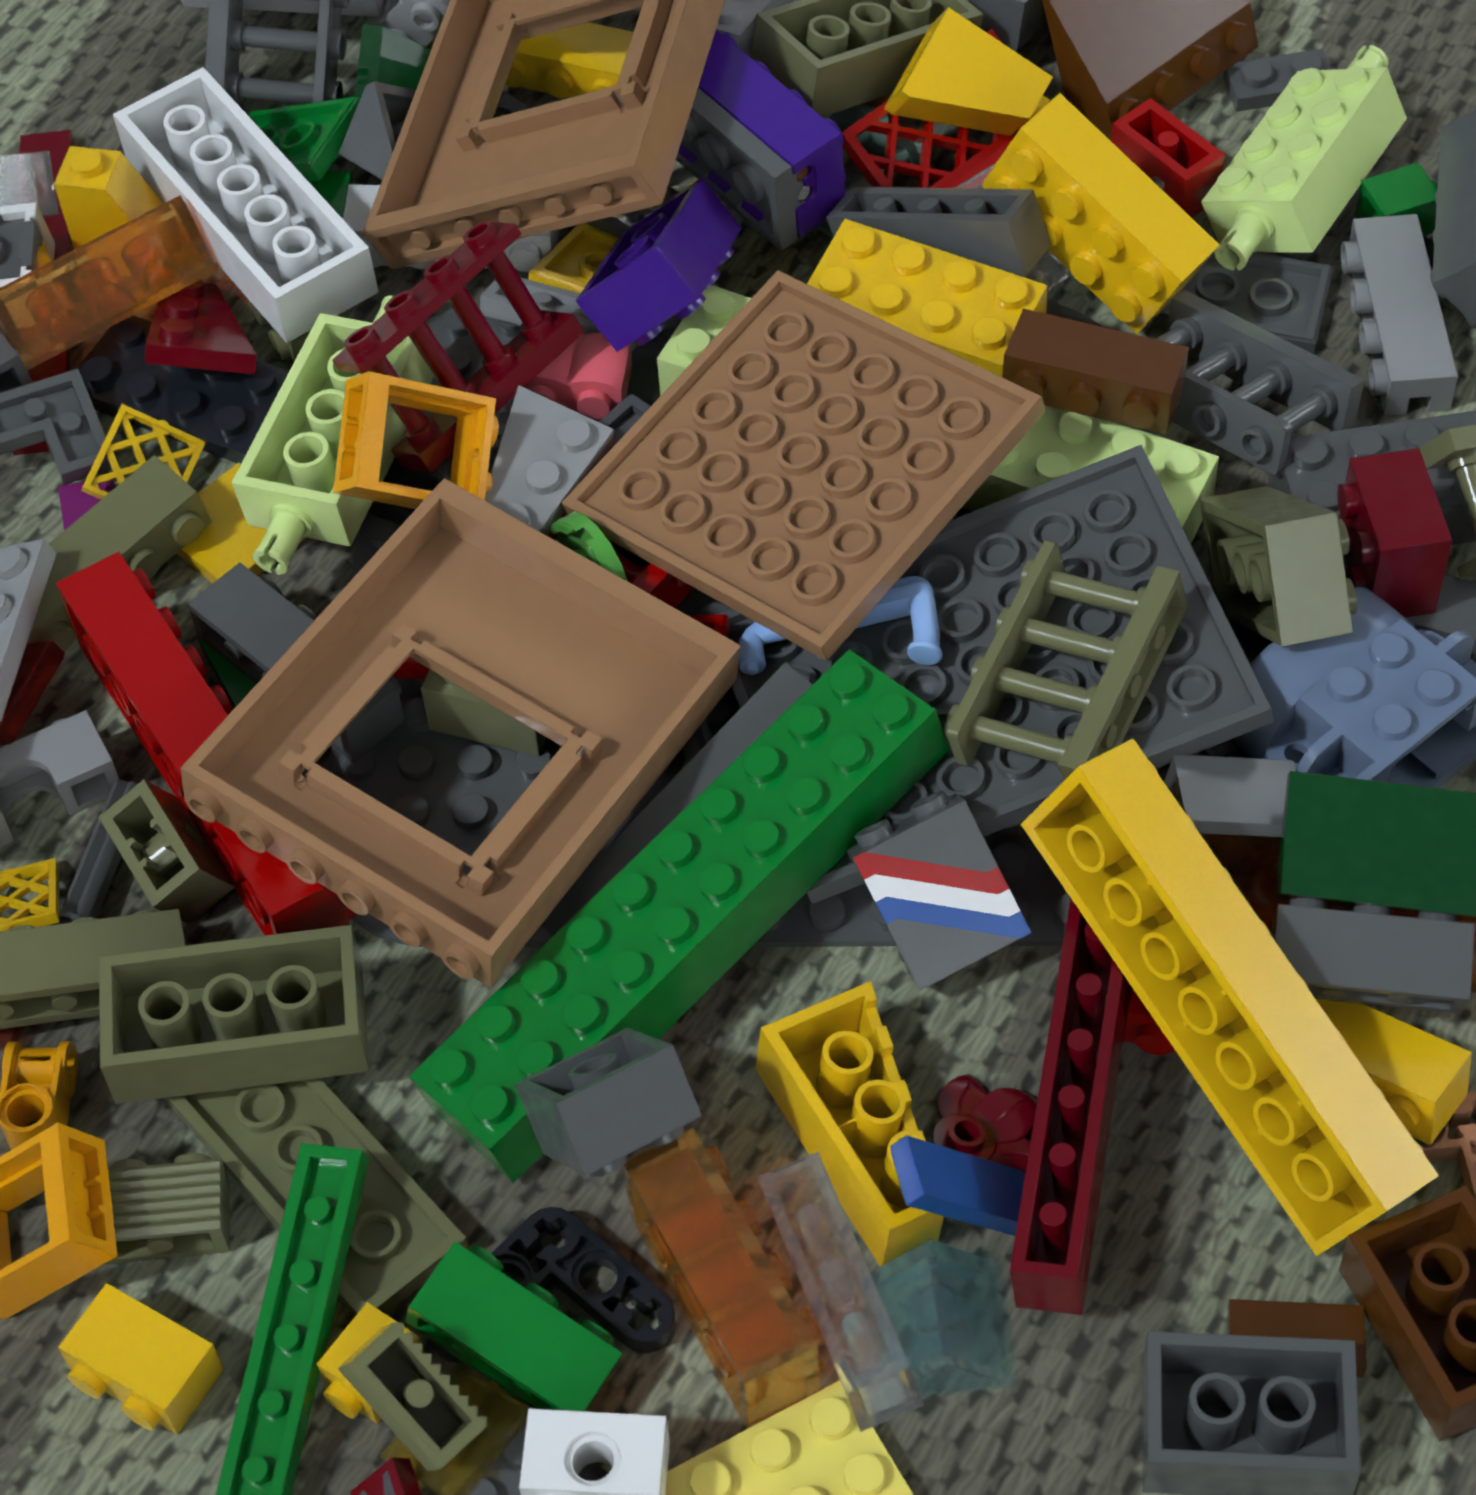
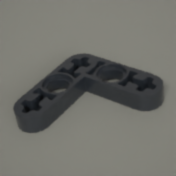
M547 1207L539 1209L530 1215L491 1253L503 1264L504 1269L502 1272L510 1271L521 1275L525 1280L524 1285L526 1282H531L547 1291L555 1284L621 1343L635 1352L648 1354L660 1351L670 1343L675 1335V1311L673 1303L666 1293L572 1213L563 1208ZM563 1230L565 1245L560 1249L553 1244L546 1246L536 1256L540 1271L535 1273L528 1260L530 1261L542 1248L540 1233L547 1231L549 1234L555 1235ZM524 1251L527 1259L518 1253ZM600 1266L614 1271L617 1275V1281L613 1288L606 1293H589L580 1285L581 1278L591 1268ZM628 1291L631 1304L642 1314L648 1315L654 1310L658 1311V1328L653 1330L651 1327L644 1325L637 1331L634 1330L633 1313L622 1303ZM432 1341L433 1347L440 1357L449 1362L464 1363Z

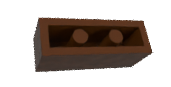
M1023 309L1004 353L1002 378L1042 396L1045 406L1167 434L1183 390L1189 347Z

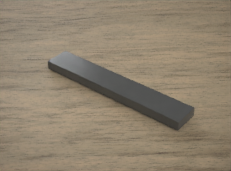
M785 662L584 870L541 924L540 928L552 938L803 695L812 684Z

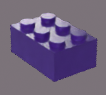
M700 178L625 229L580 293L576 302L617 352L633 341L642 346L661 332L665 326L663 323L665 320L675 314L679 319H684L703 304L706 299L702 294L703 291L719 278L720 273L717 271V268L733 255L734 250L731 248V245L742 227L705 180Z

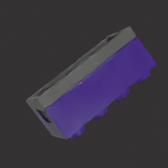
M716 29L676 161L698 180L703 178L721 200L782 251L796 242L797 237L799 239L827 221V215L845 196L846 174L843 165L842 149L844 138L834 121L821 117L807 105L799 92L786 88L772 76L764 63L754 61L739 49L729 34H721Z

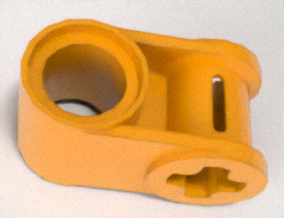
M20 1041L8 1042L6 1044L2 1059V1081L0 1086V1127L11 1150L57 1122L67 1126L71 1097L75 1093L78 1075V1055L73 1041H61L58 1047L24 1048ZM39 1120L31 1126L24 1127L26 1124L32 1121Z

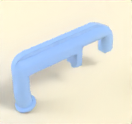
M918 576L898 579L856 628L911 616L913 642L908 646L907 654L911 660L918 664L935 665L941 661L943 654L940 649V628L932 586L926 579ZM754 622L745 630L739 640V645H741L739 657L740 670L749 675L761 673L766 667L763 645L786 639Z

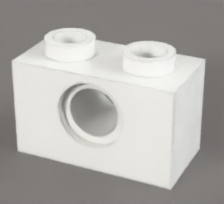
M528 1409L519 1485L521 1495H666L670 1450L666 1416ZM594 1462H602L612 1467L606 1477L597 1481H587L578 1476L586 1465Z

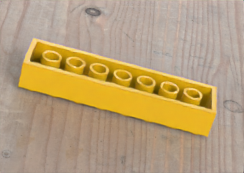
M1133 738L1078 766L1021 823L1029 838L1316 1257L1439 1176L1424 1155L1420 1145L1412 1138L1386 1101L1383 1092L1372 1081L1347 1045L1343 1035L1335 1028L1314 998L1304 979L1293 968L1270 935L1267 926L1258 918L1233 882L1229 872L1221 865L1196 829L1192 819L1184 812L1158 775L1155 766L1147 759Z

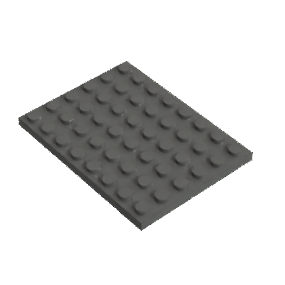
M1142 445L960 516L957 519L950 520L899 578L918 576L926 579L932 586L940 628V649L943 654L939 663L927 666L918 664L910 659L907 654V648L913 642L911 616H906L856 628L827 661L819 659L816 655L787 639L763 645L765 669L761 673L749 675L743 673L738 665L737 680L732 685L739 708H741L785 662L813 685L850 649L936 709L945 734V724L949 711L954 704L961 703L969 688L973 665L981 654L987 653L995 637L996 623L1000 612L1004 607L1011 606L1020 588V578L1026 562L1031 558L1035 559L1044 540H1048L1058 544L1067 574L1137 591L1140 587H1147L1156 566L1180 571L1188 608L1121 744L1133 738L1147 759L1157 769L1170 764L1174 755H1192L1274 723L1272 708ZM1056 596L1043 622L1113 640L1117 635H1123L1131 615ZM732 608L715 614L728 615L730 623L729 639L739 644V640L745 630L755 622ZM1032 644L1019 670L1089 689L1093 684H1099L1107 665L1106 663ZM1007 693L994 720L1064 739L1067 735L1074 734L1082 718V713ZM946 737L950 751L879 821L887 819L892 826L913 815L910 807L914 803L928 795L944 791L946 797L956 793L966 801L984 837L1024 821L1064 780L1055 762L984 742L981 743L970 766L959 764L956 762ZM846 853L806 893L811 903L814 904L865 884L858 868Z

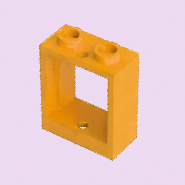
M370 371L346 379L333 493L416 509L432 492L379 481L387 405L392 403L457 417L450 481L485 501L486 492L492 489V476L488 472L490 450L496 442L499 430L498 419L494 416L496 398Z
M57 1122L0 1156V1319L4 1320L118 1256L105 1140ZM45 1191L49 1242L12 1263L7 1212Z

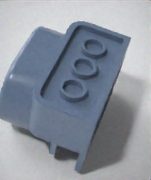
M1354 587L1357 596V612L1351 615L1353 633L1287 646H1280L1272 642L1250 663L1272 708L1274 723L1229 740L1249 758L1294 760L1296 772L1433 788L1443 786L1476 759V663L1470 659L1474 638L1462 629L1453 632L1446 638L1433 631L1416 630L1413 623L1368 588Z

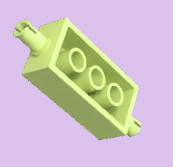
M1366 45L1362 46L1347 69L1318 70L1316 68H1308L1297 71L1274 104L1267 110L1266 115L1249 138L1242 144L1240 150L1224 172L1219 175L1217 181L1201 203L1220 244L1214 251L1217 261L1223 267L1233 271L1236 267L1238 271L1242 270L1253 252L1313 253L1361 185V180L1366 178L1407 119L1387 68L1389 64L1388 57L1380 48L1370 45L1367 50Z
M393 295L386 296L382 300L381 307L373 323L385 313L384 306L393 298ZM323 313L319 314L231 482L247 525L267 529L259 547L253 554V560L261 569L269 573L273 572L277 561L279 564L275 570L276 574L282 575L287 572L290 566L289 563L302 537L351 547L373 502L371 500L333 493L346 379L360 374L339 371L332 360L345 349L344 342L348 336L364 326L372 325L373 323ZM409 336L386 355V358L400 378L431 384L434 374ZM390 403L387 405L379 481L384 480L395 457L391 449L405 437L404 431L406 427Z

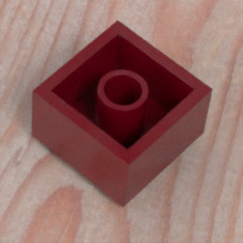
M1420 448L1350 458L1346 481L1343 484H1339L1337 489L1340 510L1339 518L1344 521L1349 537V552L1344 555L1348 566L1346 578L1352 581L1354 587L1370 589L1405 618L1436 613L1452 538Z

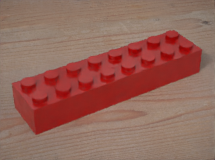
M116 552L56 582L80 650L173 795L181 799L235 886L234 890L262 934L266 936L350 925L349 921L356 917V913L346 907L337 894L317 882L309 884L302 881L292 873L285 862L267 851L258 853L251 850L238 838L234 831L216 820L214 822L202 820L187 806L184 799L181 767L233 711V707L219 685L210 689L204 678L208 677V672L194 646L191 645L184 649L178 641L182 634L168 607L164 606L157 609L152 600L156 599V594L144 571L140 567L132 571L120 552Z

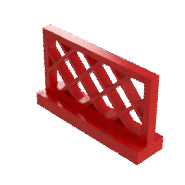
M993 29L987 32L1001 42ZM886 101L841 133L844 138L842 148L872 187H893V173L896 172L918 177L917 188H928V180L937 182L929 188L984 189L981 184L1019 129L1011 136L992 133V143L986 146L967 141L968 128L958 127L956 139L934 134V122L923 121V131L898 126L899 116L892 115L884 110L888 102ZM889 115L888 123L881 122L883 118ZM865 131L887 135L885 158L868 154L856 137ZM897 138L922 143L920 165L895 160ZM932 146L956 151L955 167L952 172L930 168ZM966 153L974 155L966 161Z

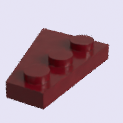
M178 276L172 280L163 279L146 341L145 363L255 375L257 354L217 284H207L193 276Z

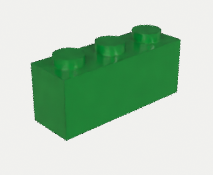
M454 1241L409 1305L405 1323L532 1409L587 1412L616 1368L622 1352L613 1347L615 1343L614 1338L605 1329L592 1321L582 1319L578 1324L557 1310L559 1302L542 1287L531 1282H526L523 1287L503 1274V1264L485 1249L471 1245L467 1250Z

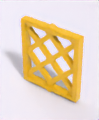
M121 404L81 491L100 500L109 493L101 490L98 485L115 479L118 485L125 480V476L131 475L147 462L139 444L157 439L164 455L158 458L164 464L167 463L172 471L188 483L205 442L170 426L165 420H157ZM134 419L152 427L153 432L136 437L129 420ZM120 424H122L128 439L111 444ZM169 435L187 443L189 448L171 453L165 436ZM131 447L138 464L120 469L114 452ZM106 456L113 472L96 477ZM192 456L183 476H181L175 461Z
M56 857L16 868H7L0 872V893L9 886L19 888L8 897L0 895V914L9 907L18 909L9 918L0 917V932L8 931L13 927L21 925L41 927L59 923V865ZM48 878V886L40 884ZM30 891L39 893L29 902L20 900ZM48 899V907L41 906ZM29 913L35 914V915H31V916L25 917V916H27Z

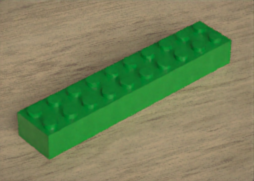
M849 649L408 1076L430 1108L506 1178L514 1183L543 1154L514 1084L627 1027L659 1039L847 853L846 849L857 843L854 836L858 832L877 823L950 751L936 709Z

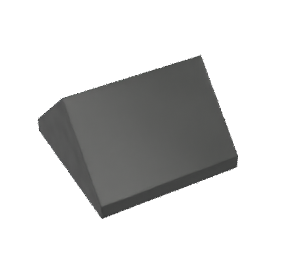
M379 82L367 84L338 154L382 180L416 90Z
M1174 755L1164 783L1184 812L1192 819L1199 833L1281 837L1287 775L1290 771H1296L1294 760Z

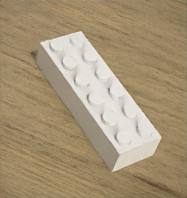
M204 67L113 114L125 157L286 343L310 331L320 313L337 316L379 292L369 247Z

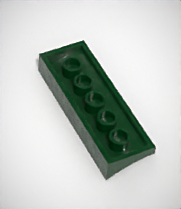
M1290 771L1287 775L1274 899L1289 901L1294 898H1313L1325 901L1330 906L1354 908L1357 905H1373L1391 908L1392 913L1418 916L1420 912L1441 913L1457 916V921L1476 923V793Z

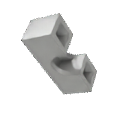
M86 710L69 718L59 719L48 727L17 741L0 745V847L14 841L6 822V815L9 807L20 796L33 791L53 793L60 798L70 816L106 800L112 785L119 780L113 761Z

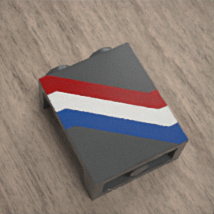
M944 791L933 793L914 803L910 807L913 815L892 826L886 819L866 827L854 836L857 844L846 849L850 860L858 868L902 955L901 960L910 978L919 990L944 979L1031 933L966 801L956 793L946 797Z

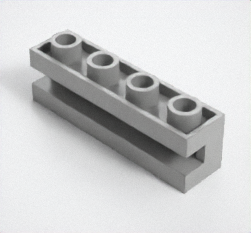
M1418 215L1353 219L1350 240L1341 244V267L1344 274L1352 273L1353 281L1350 284V306L1353 314L1361 313L1363 322H1360L1359 345L1363 355H1371L1372 363H1370L1368 369V383L1371 395L1380 396L1384 416L1407 414L1409 399L1425 397L1428 413L1450 411L1458 375L1438 295L1431 282V267Z

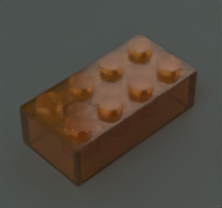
M692 1128L668 1144L652 1147L629 1158L623 1166L631 1219L745 1428L748 1429L820 1391V1374L826 1371L824 1361L818 1350V1347L824 1345V1338L820 1327L807 1307L798 1311L787 1292L793 1288L788 1271L776 1252L766 1256L756 1238L761 1235V1228L757 1217L745 1198L737 1202L733 1198L726 1183L731 1181L730 1173L716 1146L713 1145L705 1149L695 1129Z

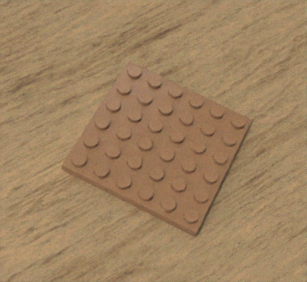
M777 270L561 504L566 515L574 511L586 515L600 528L605 537L613 543L827 661L1046 410L1042 396Z

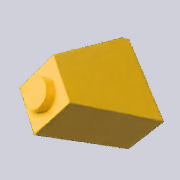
M948 7L929 26L884 110L892 115L1011 136L1048 104L1049 98L1043 94L1053 77Z
M70 146L54 186L80 270L159 280H172L175 277L183 276L195 245L194 239L123 153L114 150Z

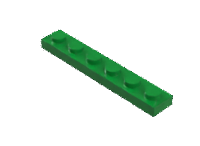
M301 1143L216 1495H292L320 1375L317 1363L325 1353L370 1158L363 1150Z

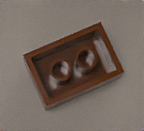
M1464 1186L1348 1235L1339 1267L1341 1275L1358 1304L1364 1305V1314L1439 1442L1476 1426V1200L1468 1187Z

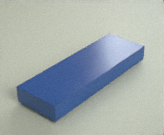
M905 1136L890 1146L907 1206L1009 1235H1016L1025 1171L910 1136Z

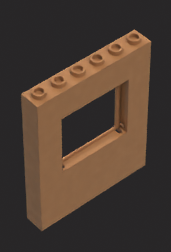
M450 0L362 234L391 269H396L451 255L464 243L463 236L469 229L487 220L515 223L521 232V235L517 238L520 239L661 205L725 0ZM642 7L616 86L493 118L521 40ZM616 94H619V97L625 105L621 104V102L616 97Z
M444 478L181 767L184 799L189 809L202 820L207 822H214L216 820L234 831L238 838L251 850L258 853L267 851L285 862L292 873L302 881L309 884L317 882L337 894L342 903L351 911L359 915H372L390 926L395 936L405 944L412 947H419L421 945L442 958L444 964L456 975L465 979L473 977L491 988L737 680L741 645ZM408 657L562 746L472 856L316 764L318 759ZM305 769L309 770L306 774L307 779L302 775ZM489 861H490V869L487 868V867H485V865H486ZM464 864L472 868L468 875L464 872Z

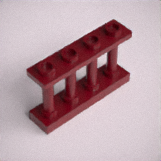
M487 220L469 229L463 236L464 243L451 255L443 256L432 262L424 271L425 278L414 288L403 291L391 298L384 306L385 313L372 325L364 326L348 336L344 342L345 349L334 357L332 362L339 371L358 374L370 371L400 378L386 358V355L409 336L441 387L496 398V414L516 395L518 385L525 387L585 331L574 314L540 310L504 252L521 235L519 228L515 223ZM486 266L522 321L520 326L521 332L507 345H502L465 287ZM447 301L484 356L482 360L483 366L468 380L463 379L425 321ZM390 403L406 427L404 431L405 437L391 449V452L401 467L431 473L454 451L457 417L435 412L425 416L420 409Z

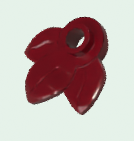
M970 1074L958 1076L941 1090L937 1098L936 1109L940 1120L934 1127L931 1143L1026 1172L1031 1142L1025 1137L1033 1128L1037 1100L1026 1092L1015 1088H998L987 1094L974 1076Z

